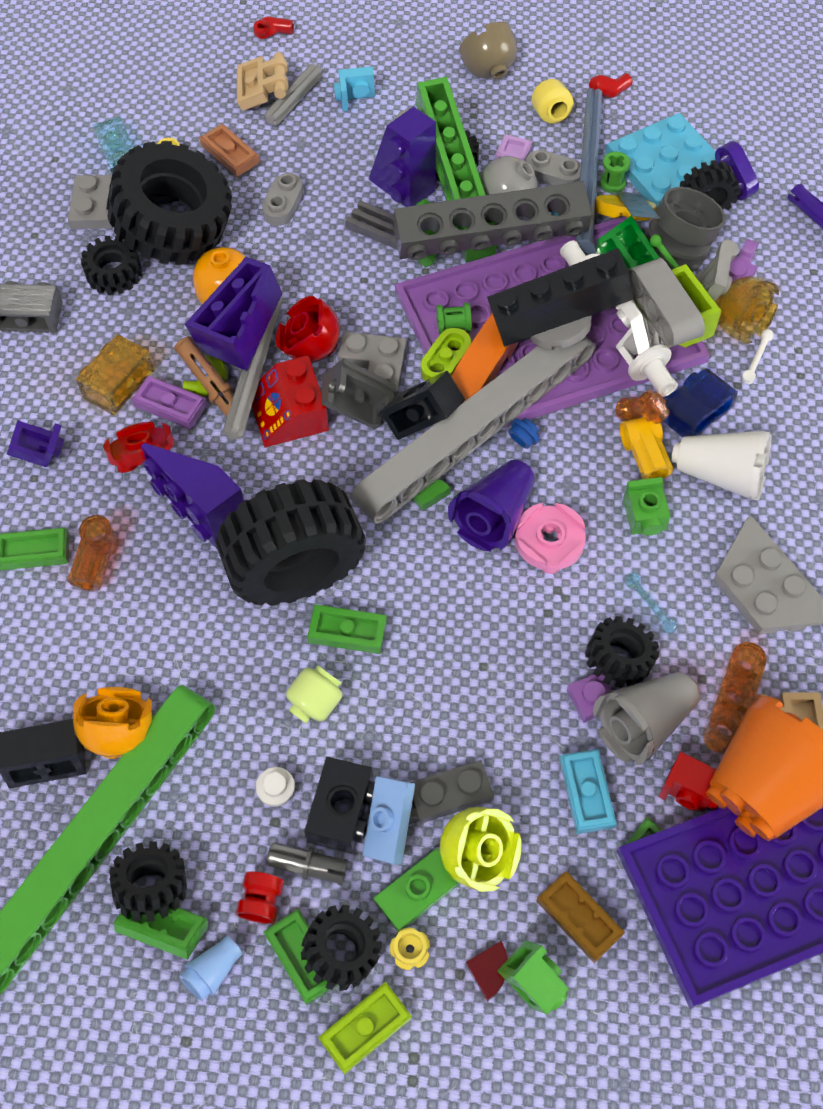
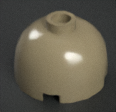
M499 21L485 25L486 31L477 35L475 30L462 41L459 47L464 65L468 71L478 78H492L494 80L502 78L508 73V69L516 58L517 42L515 35L507 22Z

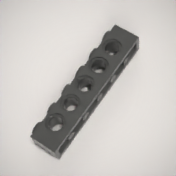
M584 181L395 208L393 228L400 259L419 260L426 255L440 253L442 255H451L459 250H483L489 246L499 244L512 246L521 241L532 239L544 241L552 236L559 235L576 236L587 231L592 212ZM550 212H556L560 216L552 215ZM523 216L528 218L529 220H521L518 217ZM487 221H494L498 225H490ZM455 226H464L467 229L459 230ZM431 230L435 232V234L428 235L425 234L423 231Z

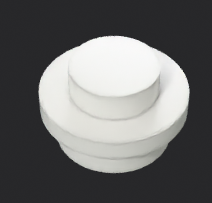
M280 767L266 769L259 775L256 781V793L259 799L268 806L277 807L286 804L295 792V782L292 775L286 769Z

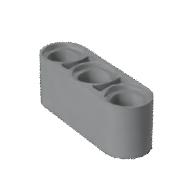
M662 258L628 269L633 296L667 347L670 348L703 336L705 326L699 310Z

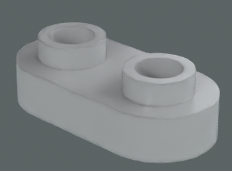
M545 150L533 151L526 157V162L535 171L537 181L550 185L580 181L581 163L575 159Z
M285 173L274 179L262 204L263 217L267 223L281 226L291 221L303 196V183L299 176Z

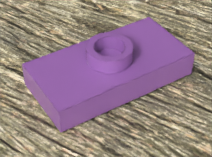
M149 375L131 399L134 407L188 429L193 428L208 405L205 397Z

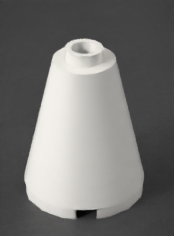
M766 431L684 436L681 443L675 442L672 463H677L678 471L748 499L760 500L766 476H764L765 469L770 458L772 434Z

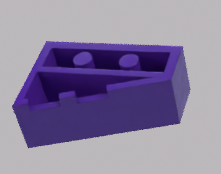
M414 106L386 126L368 178L389 194L395 202L401 203L405 207L416 206V203L426 199L435 192L436 121Z
M245 257L185 323L186 328L201 352L245 371L248 370L283 294L271 266Z

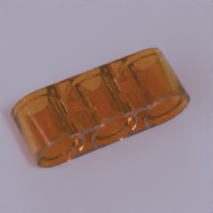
M744 642L737 645L724 668L703 730L704 743L714 752L725 753L746 710L755 700L767 660L765 651L755 643ZM738 661L749 663L752 669H745ZM731 692L739 695L742 702L733 701L727 693ZM716 725L727 727L732 735L726 736L719 733Z

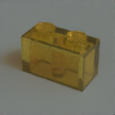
M117 334L109 343L102 347L94 360L80 371L79 376L75 380L83 399L114 416L140 388L147 376H150L155 370L148 350Z

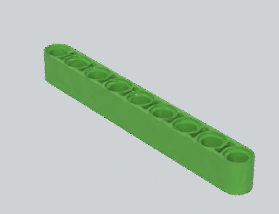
M185 685L178 686L152 717V723L145 739L133 750L123 754L0 911V995L10 985L208 725L215 712V704Z

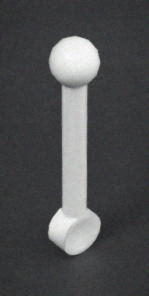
M765 329L762 331V340L751 365L742 374L741 379L743 383L752 384L754 382L756 367L767 343L774 337L772 330Z

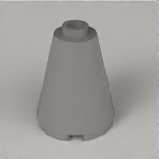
M676 672L603 694L594 702L593 707L594 718L599 716L603 726L598 729L601 739L620 760L624 762L634 760L636 761L635 765H641L654 755L699 703V686L692 677L682 672Z

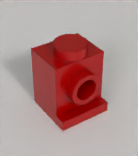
M680 751L658 797L665 800L669 794L675 797L678 804L690 810L699 809L705 812L707 807L716 810L718 805L706 794V791L711 787L710 781L716 769Z

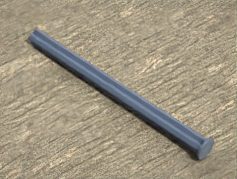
M590 88L587 91L585 103L580 181H584L592 217L587 231L576 235L575 241L578 242L579 247L586 256L596 254L593 233L602 91L599 88L596 90Z

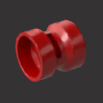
M246 872L242 883L245 890L244 896L237 903L235 915L252 922L274 924L278 913L275 903L277 897L282 894L284 880L267 873Z

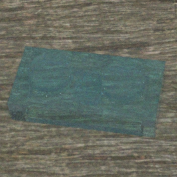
M121 117L93 124L95 135L111 173H113L114 167L117 166L120 157L134 148Z

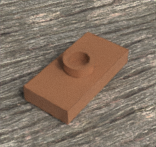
M223 123L199 137L201 146L236 177L260 163L259 155Z

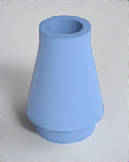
M225 936L219 943L185 964L186 970L179 977L186 988L196 998L203 1001L208 995L214 996L237 959L243 953L231 938Z

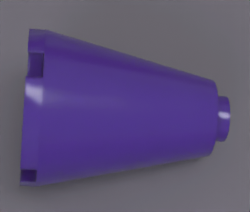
M510 460L455 495L448 506V518L450 522L455 520L460 528L457 534L468 544L482 551L491 552L493 548L504 549L513 537L534 485L535 476L533 471L524 462Z

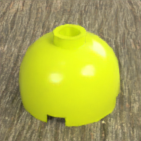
M470 807L457 813L450 819L440 837L439 852L442 864L453 880L470 889L485 892L497 890L500 887L496 885L500 884L504 878L510 879L514 875L521 858V838L519 833L514 832L513 826L510 821H514L510 815L495 808Z

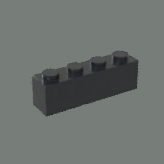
M616 248L487 296L505 347L631 301L634 297L628 269L619 249Z

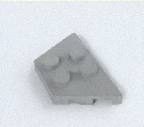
M752 515L748 517L713 580L758 634L777 633L780 630L790 632L804 631L808 626L823 625V597Z

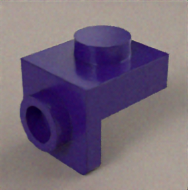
M17 420L6 455L47 468L52 456L58 458L64 443V438L59 437L62 425L55 423L52 431Z

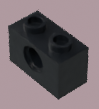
M445 371L398 393L380 411V414L396 439L399 440L447 419L465 398L449 372Z
M326 756L304 830L307 843L353 854L356 842L363 843L368 826V820L363 819L366 805H371L375 785L372 767ZM347 799L353 802L354 806L346 813H339L333 809L335 803L339 800Z

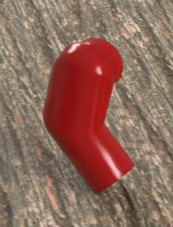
M270 16L264 17L254 23V34L260 39H267L277 33L292 35L294 20Z
M624 73L616 79L605 75H598L590 79L589 89L593 88L596 90L599 88L602 91L603 97L613 98L632 86L633 81L628 73Z

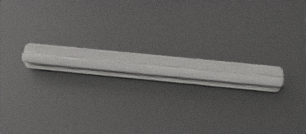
M282 298L278 302L248 370L241 369L223 428V433L231 441L234 439L240 440L243 437L281 308Z

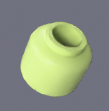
M318 665L315 669L304 668L286 691L287 699L293 704L289 711L306 724L311 718L319 722L325 721L342 699V692L338 688L341 682Z

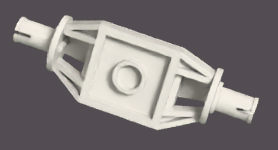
M575 240L567 242L560 250L561 256L569 266L600 255L590 254L586 256ZM634 299L615 306L618 310L616 312L618 317L627 328H630L616 345L618 351L629 364V376L635 381L648 378L660 397L670 395L678 387L677 381L673 379L665 367L671 358V350L664 345L655 328Z

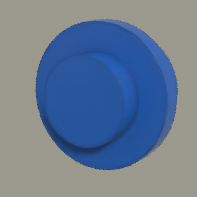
M517 418L512 420V427L508 430V434L517 444L528 449L531 445H536L540 441L537 435L539 429L534 423L526 418H523L522 421Z

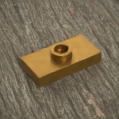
M567 871L537 897L536 902L594 964L625 933Z

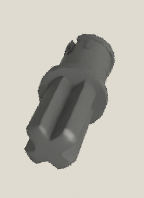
M276 842L271 844L267 854V864L271 867L302 874V879L305 880L310 876L334 882L341 886L345 879V870H347L349 860L315 853V848L312 847L308 851Z

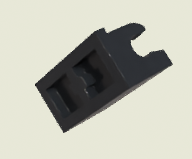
M73 719L0 732V774L9 789L86 774L85 748L75 735Z

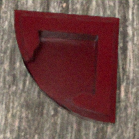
M502 941L466 962V967L487 1002L496 996L505 980L497 972L507 960L506 950Z

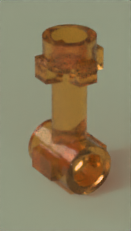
M652 390L646 391L639 398H621L615 408L617 416L622 421L643 416L648 422L652 421L654 424L662 422L670 413L669 408L665 405L666 401L664 398Z

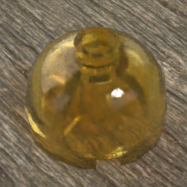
M744 276L732 281L728 292L725 295H720L716 300V304L721 309L718 323L722 330L730 337L747 344L752 343L749 338L755 333L760 338L762 331L770 326L777 311L778 305L773 303L774 294L779 295L776 283L755 276Z

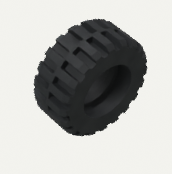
M155 141L144 143L143 148L138 145L120 157L112 173L106 209L108 210L107 217L109 223L114 227L115 234L121 241L125 239V245L130 250L141 252V257L145 259H157L161 264L168 265L169 262H175L176 265L187 264L188 260H191V262L198 261L205 252L216 248V245L220 243L232 208V193L229 186H227L228 181L222 172L218 173V166L212 160H206L205 154L198 150L196 152L189 150V146L181 143L180 146L172 145V141H162L161 144H156ZM153 194L170 195L183 201L192 211L184 213L167 211L152 203L147 196Z
M302 479L295 480L292 484L282 483L275 485L274 489L268 491L264 489L256 493L255 497L248 501L246 499L238 505V509L231 511L225 517L224 523H221L217 534L216 548L233 592L248 603L252 602L260 606L267 603L270 606L279 605L281 602L292 603L296 602L299 598L311 597L322 589L326 590L332 587L333 583L337 580L344 579L348 575V571L355 569L359 564V559L363 557L366 538L350 500L341 488L322 480L313 479L312 482H308Z

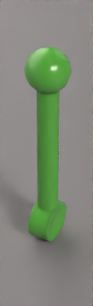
M658 234L652 235L650 237V244L658 248L673 269L680 267L662 244L661 236Z

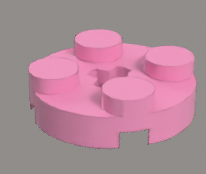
M544 503L533 505L524 511L519 519L515 534V547L521 557L530 565L548 574L557 573L560 569L574 564L582 555L586 541L584 521L575 510L564 504L555 503V506H544ZM546 531L551 534L555 531L558 533L557 541L549 542L544 540L543 532Z

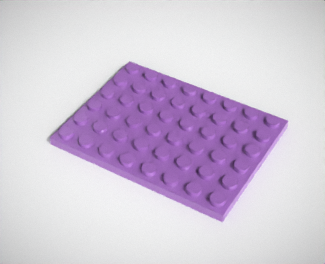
M622 216L595 224L593 243L595 246L600 237L626 220L627 217ZM555 236L544 241H538L395 284V293L424 354L427 353L439 337L436 305H442L445 308L463 306L464 303H470L472 331L467 333L472 343L492 313L487 296L568 267L569 265L561 256L560 250L567 242L575 240L576 236ZM615 306L592 314V325L586 337L596 344V348L590 359L517 416V419L521 421L523 418L530 420L649 381L648 378L640 381L632 380L628 374L629 364L616 348V345L630 328H627L616 314L618 310ZM530 338L520 341L511 358L505 359L496 377L532 351L537 345ZM702 341L686 348L676 345L669 348L672 355L665 367L670 374L707 363L710 353Z

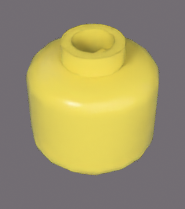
M547 79L542 81L532 93L531 101L534 110L544 122L549 124L562 122L573 109L572 94L559 80Z

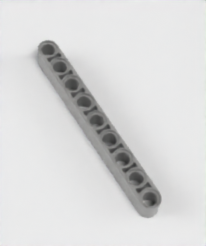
M585 336L580 342L568 348L561 349L560 346H552V349L535 347L458 406L447 419L436 423L364 478L351 493V500L375 523L385 521L584 365L593 355L596 344Z

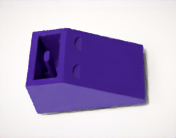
M147 443L141 445L145 461L142 464L152 477L149 483L153 490L161 498L166 495L171 501L170 505L178 517L182 520L187 517L193 524L191 527L198 538L203 542L209 540L216 548V539L221 523H224L225 517L231 511H236L238 505L244 501L241 488L217 465Z

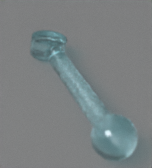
M636 573L628 574L625 580L626 586L638 592L663 623V630L666 633H674L677 630L676 622L666 617L640 585L639 575Z

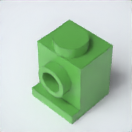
M662 477L627 482L623 503L632 535L644 534L652 536L666 531L671 516L663 490L664 482Z
M524 940L497 972L530 1008L547 1015L550 1011L556 1010L564 1003L569 988L559 978L562 973L561 969L545 955L547 950L540 944Z

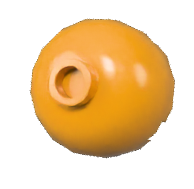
M229 247L214 248L205 252L198 259L193 271V283L197 299L203 304L246 256L240 251Z
M99 688L98 696L87 699V693H85L73 704L75 735L85 749L109 759L122 757L123 754L133 750L145 739L152 723V701L149 697L147 702L141 699V692L131 688Z

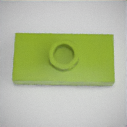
M385 982L322 1033L318 1039L343 1074L346 1075L412 1019V1015L387 982Z

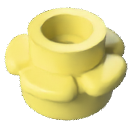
M404 928L398 932L396 938L391 940L390 954L392 957H395V963L401 969L411 970L415 966L420 968L429 959L428 949L430 948V941L425 933L419 932L414 928ZM412 945L414 951L412 953L407 952V946Z

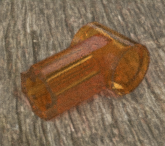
M101 515L89 516L79 526L81 540L68 582L81 590L92 592L100 590L110 556L119 547V539L109 520ZM105 533L101 539L93 540L98 534Z

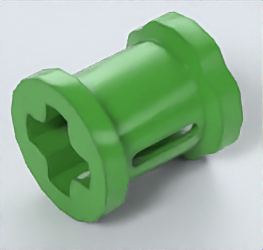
M615 151L606 154L604 157L603 167L605 171L600 178V187L604 191L615 193V191L621 192L625 189V172L628 171L631 162L626 154Z
M464 303L463 306L445 308L442 305H436L438 334L440 335L444 330L450 328L464 329L466 332H471L470 303Z

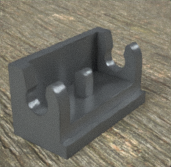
M343 358L323 373L321 405L375 430L381 426L382 416L380 411L394 398L396 384Z

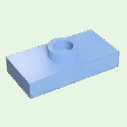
M376 776L363 850L364 857L393 865H402L415 783Z

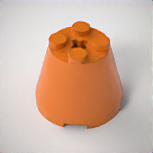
M759 696L746 710L710 781L711 787L706 791V794L722 809L728 807L737 816L734 821L736 825L747 835L754 838L758 834L763 839L770 841L771 839L778 838L823 808V730L807 717L801 720L792 713H785L780 710L783 707L780 700L770 696Z

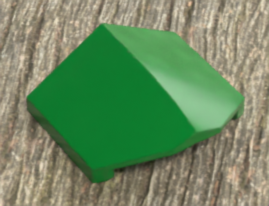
M632 215L597 240L596 254H603L618 248L627 269L660 258Z

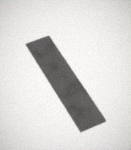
M615 191L632 216L661 219L642 194Z

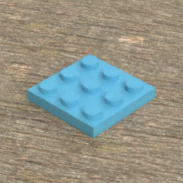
M681 113L612 141L606 145L605 151L606 154L615 151L622 152L630 158V167L625 172V176L647 201L655 203L657 208L664 194L670 188L680 187V182L685 181L684 175L686 173L691 175L693 167L696 166L697 169H700L703 162L710 165L711 160H715L716 152Z

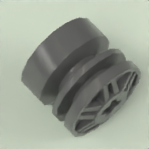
M686 187L670 188L664 194L656 210L661 219L653 218L644 235L649 242L652 235H660L662 244L678 265L687 264L691 271H696L704 262L705 256L710 251L711 244L717 239L722 230L726 215L722 207L714 199L700 191ZM653 247L656 253L659 255V257L662 258L672 270V266L668 263V261L658 250V248Z

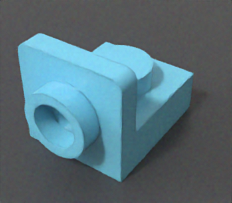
M373 66L338 70L339 82L334 83L335 100L341 101L342 111H348V100L375 97Z

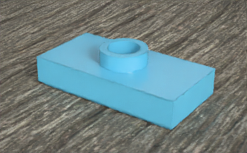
M599 749L560 755L559 761L576 834L615 828L617 823Z

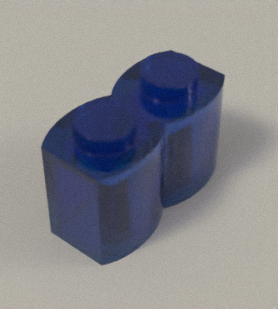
M708 368L700 371L698 374L693 372L687 377L681 388L662 398L658 418L682 438L684 436L700 435L710 424L718 421L733 407L738 391Z

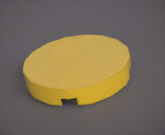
M599 195L596 197L595 211L611 218L619 216L628 218L631 216L617 195ZM647 201L656 212L657 205L653 202ZM632 216L635 221H647L653 219Z

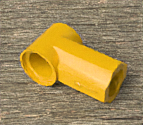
M653 414L622 421L620 423L622 444L626 451H632L642 478L662 477L664 479L671 475L673 466L662 443L663 431L659 418Z

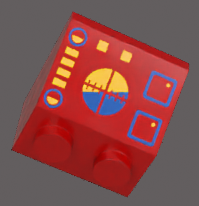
M309 355L276 363L259 380L252 409L264 448L329 431L326 406L321 405L322 394Z

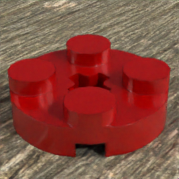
M142 422L117 431L118 439L110 443L108 438L103 445L108 462L115 465L118 472L127 473L135 470L138 465H142V462L145 461L141 445L144 443L170 451L174 445L170 426L162 423L163 428H155L153 422Z

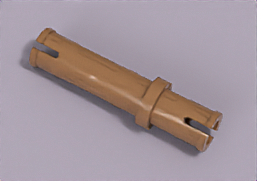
M191 336L181 339L174 346V350L181 356L193 375L209 394L208 399L212 405H217L227 417L234 395V388L230 383L223 381L210 361L194 343ZM195 359H197V361L201 364V366H202V367L204 368V370L207 372L208 377H206V375L202 372V370H201V369L199 368V366L196 364ZM215 386H217V387L219 388V390L222 392V394H223V395L225 396V398L228 400L229 404H227V403L225 402V400L222 398V396H221V395L218 393V391L215 389Z

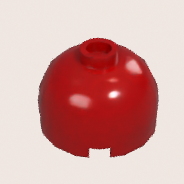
M307 296L299 300L286 313L290 316L286 325L284 326L280 322L275 337L276 346L292 359L309 355L311 363H314L335 351L341 327L337 314L322 299Z

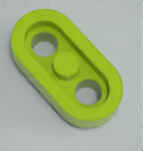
M450 328L444 330L421 360V377L424 381L445 371H448L450 375L453 374L471 344V338L466 331L459 328Z

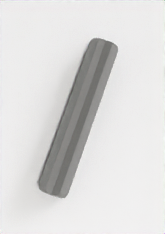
M314 63L310 64L288 87L286 96L282 99H277L264 114L266 117L265 121L268 124L277 126L320 80L322 77L321 67L316 66Z

